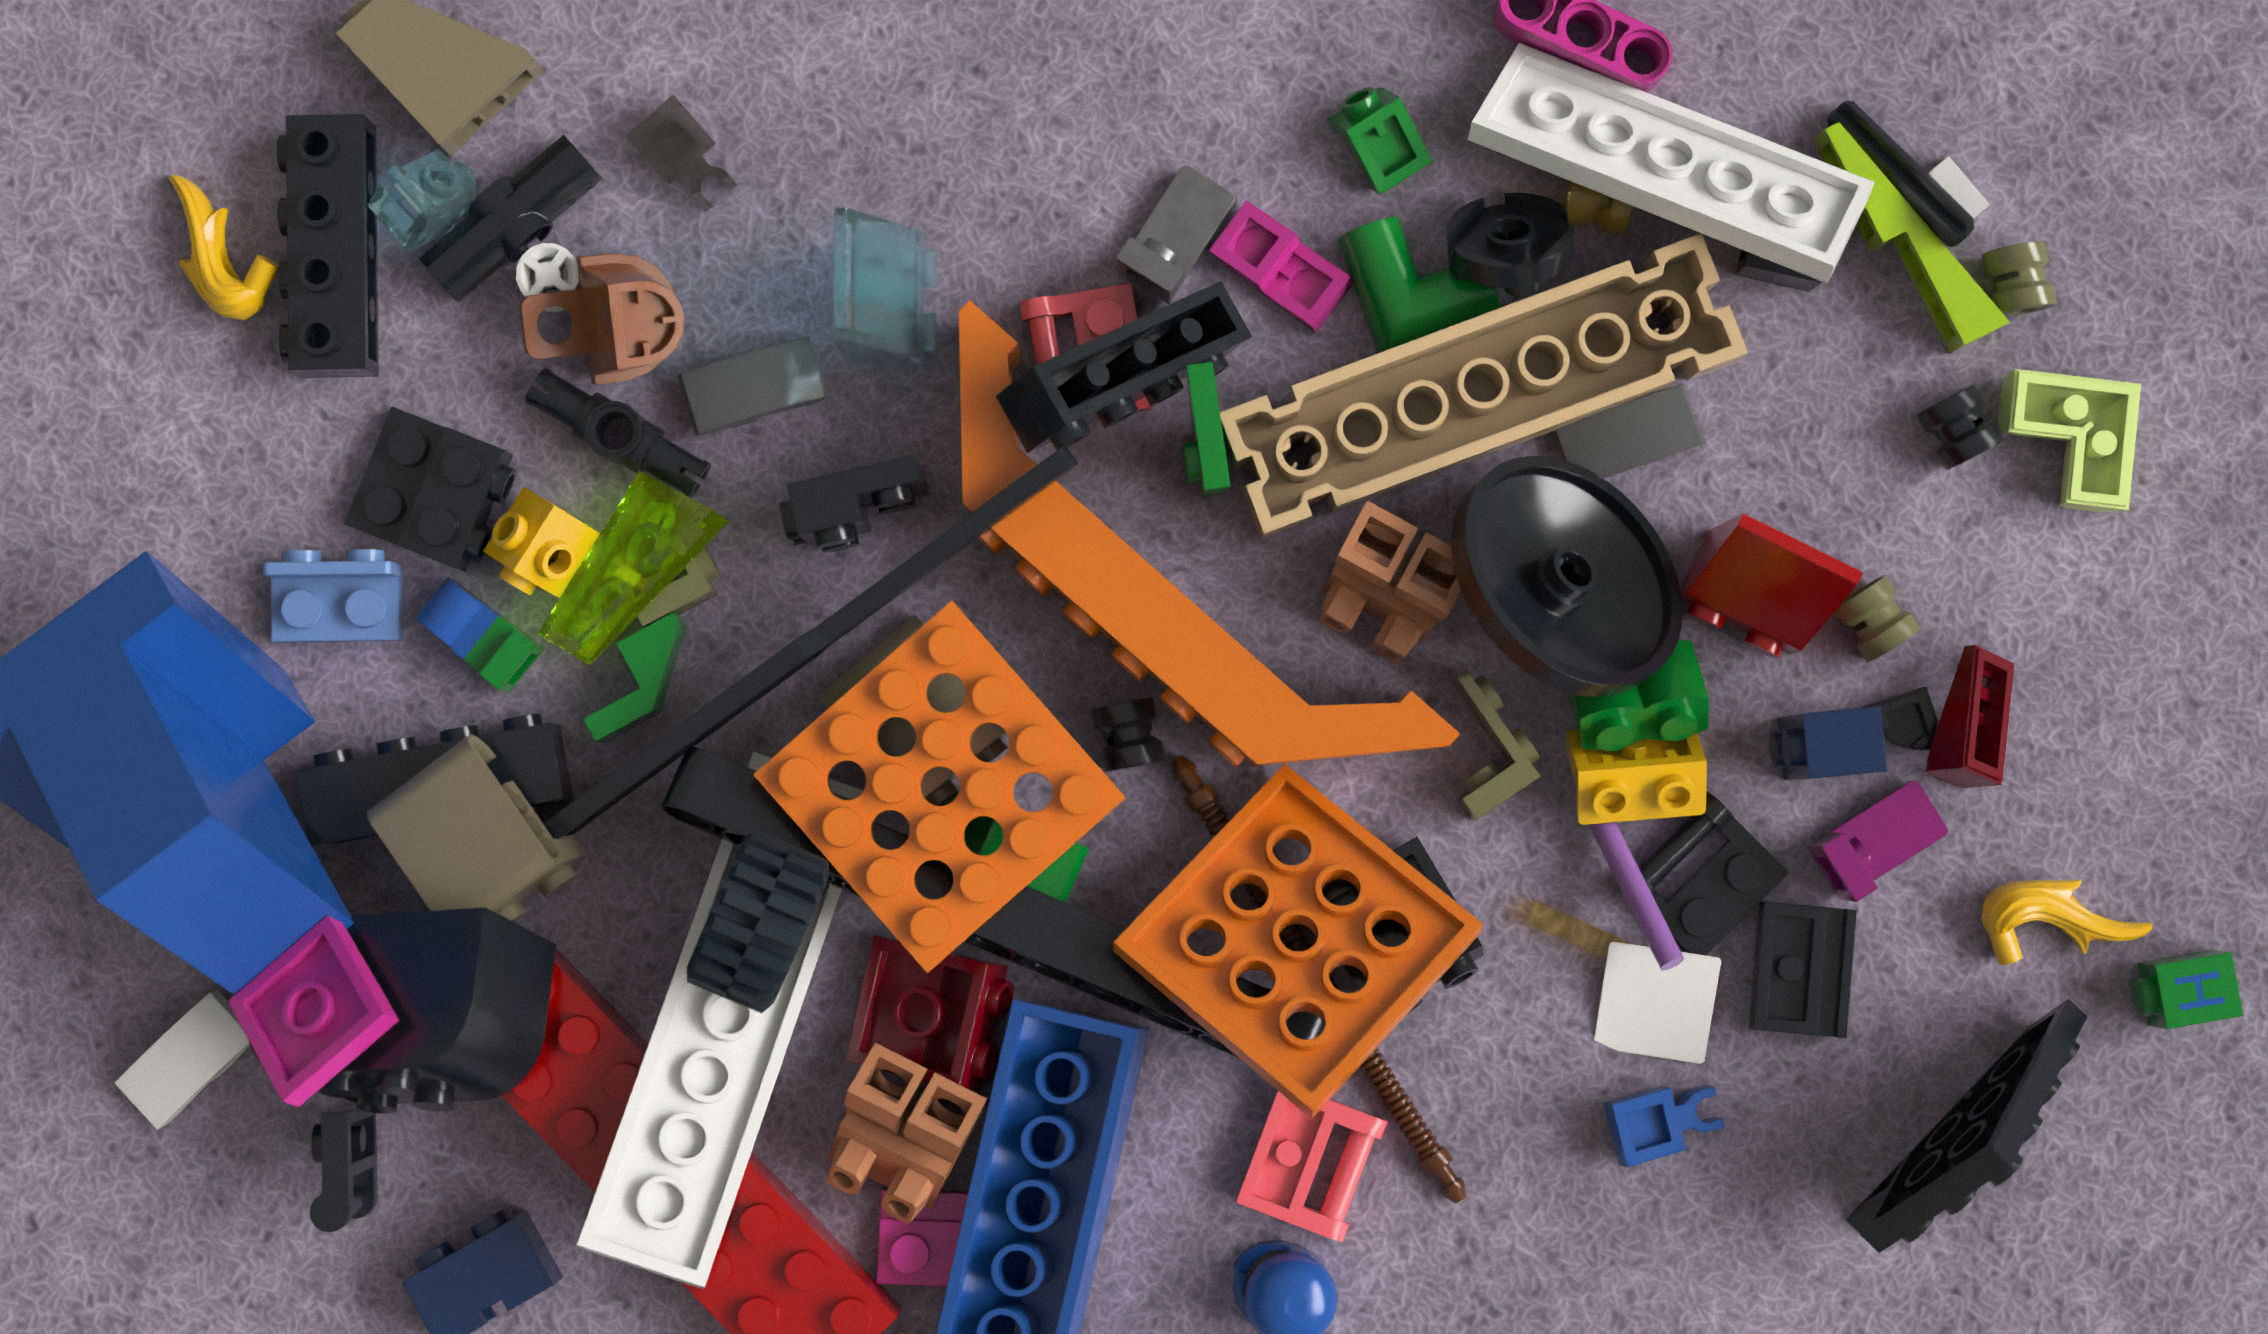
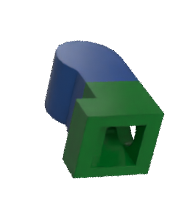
M447 577L415 617L429 631L453 648L452 651L477 670L480 676L498 690L510 692L545 649L544 646L449 577Z

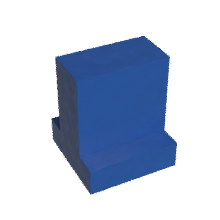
M148 551L143 552L0 658V801L72 851L96 901L234 995L327 915L343 922L346 929L354 924L264 762L266 758L315 723L314 718L284 668Z

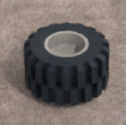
M754 829L745 836L733 859L687 965V982L761 1014L774 1003L825 888L829 877L828 860L757 829Z

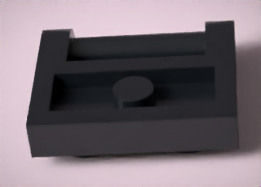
M1708 791L1706 792L1705 813L1690 816L1639 867L1676 943L1685 952L1707 955L1789 874L1734 818L1725 805ZM1715 828L1726 842L1665 902L1654 888Z
M353 1102L322 1112L321 1123H316L312 1131L311 1148L313 1160L315 1163H322V1194L314 1199L309 1214L314 1226L324 1232H334L342 1229L351 1219L362 1218L371 1213L377 1205L376 1113L359 1110L356 1107L357 1104Z

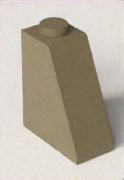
M360 0L349 9L343 19L345 25L336 32L340 39L450 156L457 152L544 72L525 48L408 0Z

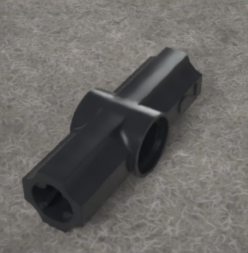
M563 134L516 176L503 177L487 187L470 205L468 209L469 216L444 235L432 248L428 249L419 260L455 301L460 302L507 260H519L529 249L527 245L535 238L542 242L553 229L552 222L570 206L575 204L586 192L594 188L602 178Z

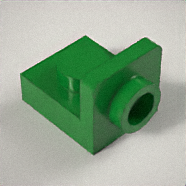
M1367 87L1356 91L1343 100L1340 105L1342 110L1328 119L1333 130L1345 138L1371 189L1379 195L1433 162L1401 98L1382 87L1376 89Z

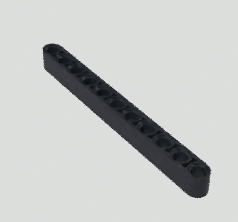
M688 747L662 802L661 808L664 812L681 822L737 846H740L745 836L754 829H757L827 859L753 775L757 771L705 749ZM873 822L872 834L874 840L885 849H897L909 837L880 823ZM828 861L829 877L827 884L860 897ZM926 861L916 872V886L920 893L928 898H942L949 893L953 886L952 871L942 861ZM1028 886L1022 889L964 941L1237 1057L1113 952V942L1126 928ZM1238 977L1236 981L1239 990L1249 997L1259 998L1271 992V990L1241 977ZM1308 1011L1296 1012L1286 1021L1289 1032L1303 1040L1316 1038L1324 1030L1321 1019Z

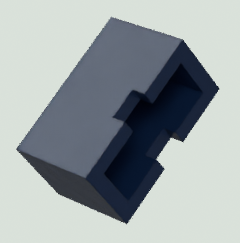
M1881 706L1777 717L1779 730L1770 731L1769 747L1772 764L1775 769L1783 768L1784 780L1813 779L1888 771Z
M502 1209L470 1228L475 1237V1240L453 1251L450 1243L446 1241L413 1260L419 1272L403 1281L402 1284L430 1334H470L497 1316L492 1305L502 1300L506 1309L510 1311L552 1287L563 1278L561 1271L527 1211L510 1219L505 1209Z

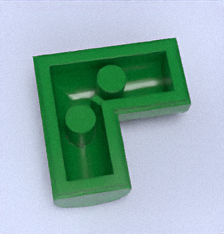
M1389 217L1360 226L1342 235L1338 240L1377 354L1500 308L1497 292L1494 287L1483 286L1469 280H1458L1449 273V267L1419 277L1398 217Z

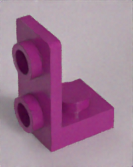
M1909 781L1811 842L1806 847L1838 898L1844 901L1857 902L1878 889L1874 880L1946 836L1948 828L1917 781Z

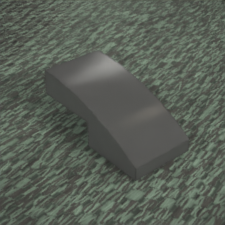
M809 336L722 359L678 375L696 436L752 423L762 416L811 405L827 397Z
M1684 384L1623 403L1556 429L1566 460L1597 474L1600 479H1606L1705 444Z

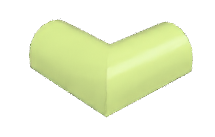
M2021 369L2010 371L2004 380L2000 393L1998 411L2000 432L2009 435L2066 441L2059 506L2067 509L2100 513H2118L2129 510L2141 384Z

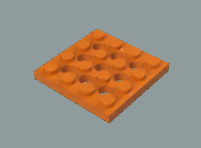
M952 600L753 774L927 973L1126 799ZM945 674L958 677L965 687L963 704L957 710L950 713L936 711L930 705L927 696L930 683L936 677ZM892 718L906 719L915 729V744L907 754L902 756H890L879 745V730L886 721ZM997 724L1006 731L1009 738V747L1006 754L1000 760L983 762L972 752L971 737L974 731L981 725ZM844 761L857 763L866 775V785L863 792L852 800L838 798L833 794L829 786V775L832 769ZM936 767H946L952 770L959 780L957 797L951 803L944 806H936L928 802L923 796L921 789L925 774ZM1028 773L1044 775L1050 781L1053 789L1052 799L1048 806L1037 812H1029L1022 809L1014 797L1016 782L1020 777ZM888 810L901 813L907 819L910 827L907 841L901 847L893 850L885 849L878 845L872 834L874 820L879 814ZM980 816H988L995 819L1003 831L1001 846L990 855L974 853L965 842L967 825L973 819ZM939 860L951 869L953 886L946 896L931 899L921 894L915 882L916 872L926 861Z
M1284 764L1113 942V952L1312 1119L1481 934L1483 923L1289 766ZM1293 839L1306 846L1309 851V857L1298 865H1286L1275 857L1273 848L1283 840ZM1342 879L1352 883L1357 889L1359 896L1349 905L1338 906L1330 903L1324 897L1322 888L1332 880ZM1254 884L1265 892L1267 901L1258 909L1243 910L1232 902L1230 894L1239 885ZM1382 920H1394L1405 927L1408 932V939L1396 947L1384 946L1374 938L1371 929ZM1301 924L1313 931L1317 941L1308 950L1293 951L1285 947L1279 937L1281 931L1289 925ZM1199 929H1211L1220 934L1225 944L1218 953L1211 956H1201L1189 948L1187 939L1193 932ZM1351 965L1362 971L1367 983L1357 992L1344 993L1332 985L1329 979L1330 973L1339 966ZM1248 970H1260L1270 976L1274 987L1267 995L1253 998L1243 994L1239 990L1236 981L1242 973ZM1308 1011L1321 1019L1324 1030L1316 1038L1303 1040L1289 1032L1286 1021L1296 1012Z

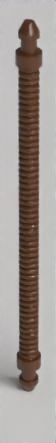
M1181 755L1171 761L1172 775L1176 781L1179 780L1188 793L1189 796L1184 800L1191 811H1196L1198 815L1202 814L1201 821H1206L1205 827L1211 829L1209 831L1210 835L1216 836L1231 819H1226L1227 813L1221 812L1223 807L1217 805L1219 801L1216 797L1219 795L1212 784L1209 782L1204 785L1195 771L1197 767L1194 762ZM1254 884L1245 885V889L1247 891L1250 890V897H1255L1254 903L1259 904L1258 908L1263 906L1267 901L1265 892ZM1298 924L1289 925L1281 931L1279 937L1282 939L1283 945H1286L1288 949L1305 951L1312 947L1309 942L1306 943V936H1301L1303 931L1297 929ZM1329 977L1331 983H1333L1334 979ZM1332 984L1336 989H1338L1337 984ZM1376 1048L1360 1065V1068L1366 1070L1364 1072L1366 1077L1370 1076L1369 1082L1371 1084L1374 1083V1090H1379L1378 1096L1380 1098L1384 1097L1382 1099L1383 1104H1388L1387 1110L1393 1111L1391 1113L1392 1118H1397L1395 1122L1397 1125H1401L1400 1130L1402 1132H1406L1404 1136L1406 1139H1410L1409 1144L1414 1146V1152H1419L1418 1158L1420 1160L1418 1164L1425 1175L1433 1174L1441 1186L1439 1191L1445 1198L1454 1203L1460 1202L1466 1197L1465 1185L1462 1178L1457 1177L1449 1166V1163L1453 1160L1444 1145L1440 1146L1439 1143H1435L1436 1138L1430 1136L1431 1130L1426 1129L1427 1124L1425 1122H1421L1423 1120L1422 1116L1417 1115L1418 1110L1416 1108H1412L1414 1106L1413 1102L1408 1101L1409 1096L1407 1094H1403L1405 1092L1404 1088H1399L1400 1082L1398 1080L1395 1081V1074H1390L1391 1068L1389 1066L1386 1067V1060H1381L1383 1056L1381 1053H1377L1378 1048Z

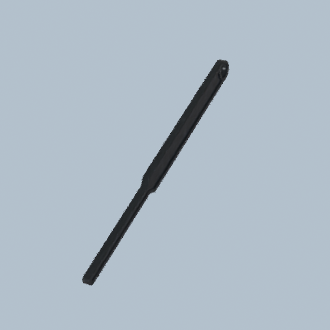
M1067 446L1051 454L818 626L785 646L543 823L553 839L576 834L683 756L688 747H695L820 656L841 637L1076 467L1078 462Z

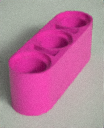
M1496 0L1493 10L1494 24L1499 32L1509 40L1517 44L1522 43L1644 92L1654 89L1670 67L1673 56L1671 44L1663 33L1596 0H1534L1539 7L1540 16L1533 20H1523L1516 17L1509 8L1508 0ZM1576 22L1587 24L1595 32L1597 43L1585 48L1575 45L1567 36L1566 26ZM1630 49H1639L1646 52L1653 61V72L1643 75L1634 73L1625 63L1624 52Z

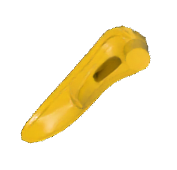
M171 175L169 180L181 200L191 241V259L179 260V265L198 294L214 312L225 318L245 321L254 317L266 305V293L278 272L279 264L266 256L257 254L243 281L235 272L229 260L225 244V225L229 210L227 208H220L214 211L208 197L196 184L182 176Z
M2035 879L2012 881L2001 885L1986 896L1983 902L1981 918L1985 930L1989 934L1997 963L2000 965L2011 964L2022 959L2023 956L2014 928L2025 922L2042 921L2056 926L2073 939L2082 954L2087 953L2090 941L2114 942L2137 939L2148 934L2152 930L2153 923L2117 921L2089 911L2072 894L2080 886L2081 879Z

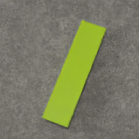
M1840 122L1826 128L1813 140L1823 162L1875 182L1856 226L1870 253L1891 242L1894 243L1950 353L2010 323Z

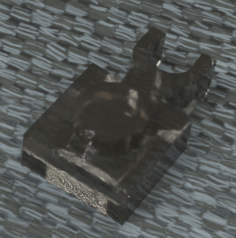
M672 95L625 136L667 185H670L679 176L684 174L691 183L693 197L706 212L713 205L702 193L701 187L705 179L711 176L719 177L730 191L738 185L724 169L712 166L704 159L703 155L713 148L716 142L675 95Z

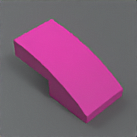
M1247 200L1209 249L1210 254L1225 267L1315 334L1353 285L1351 276L1302 244L1296 233Z

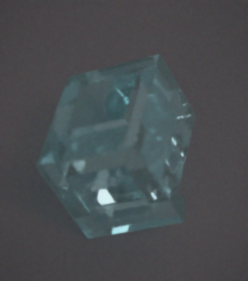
M437 149L403 167L399 163L390 167L367 206L410 253L453 230L469 215L468 209L479 194L475 190V179L470 169L462 162H450L440 149ZM407 200L419 213L417 218L402 204V201Z

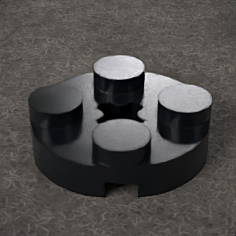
M1504 193L1505 204L1492 205L1485 208L1484 198L1471 201L1457 210L1447 224L1449 273L1458 280H1469L1483 286L1504 288L1506 293L1514 297H1529L1541 291L1542 281L1551 279L1566 269L1574 257V224L1570 225L1568 223V212L1566 209L1552 199L1530 193Z

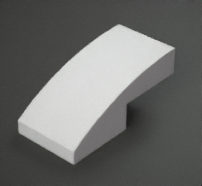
M215 989L165 1032L128 1068L115 1084L149 1122L159 1130L171 1122L209 1082L224 1073L250 1046V1043L228 1000L218 989Z

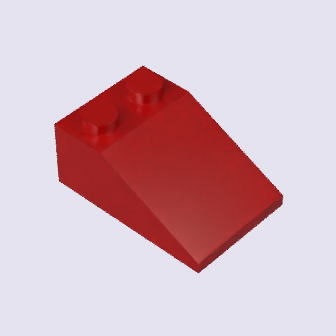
M1742 513L1708 531L1680 590L1682 601L1690 605L1686 612L1687 616L1716 630H1721L1724 623H1727L1747 633L1743 641L1744 644L1762 654L1778 659L1782 651L1792 654L1800 652L1805 648L1858 585L1864 572Z

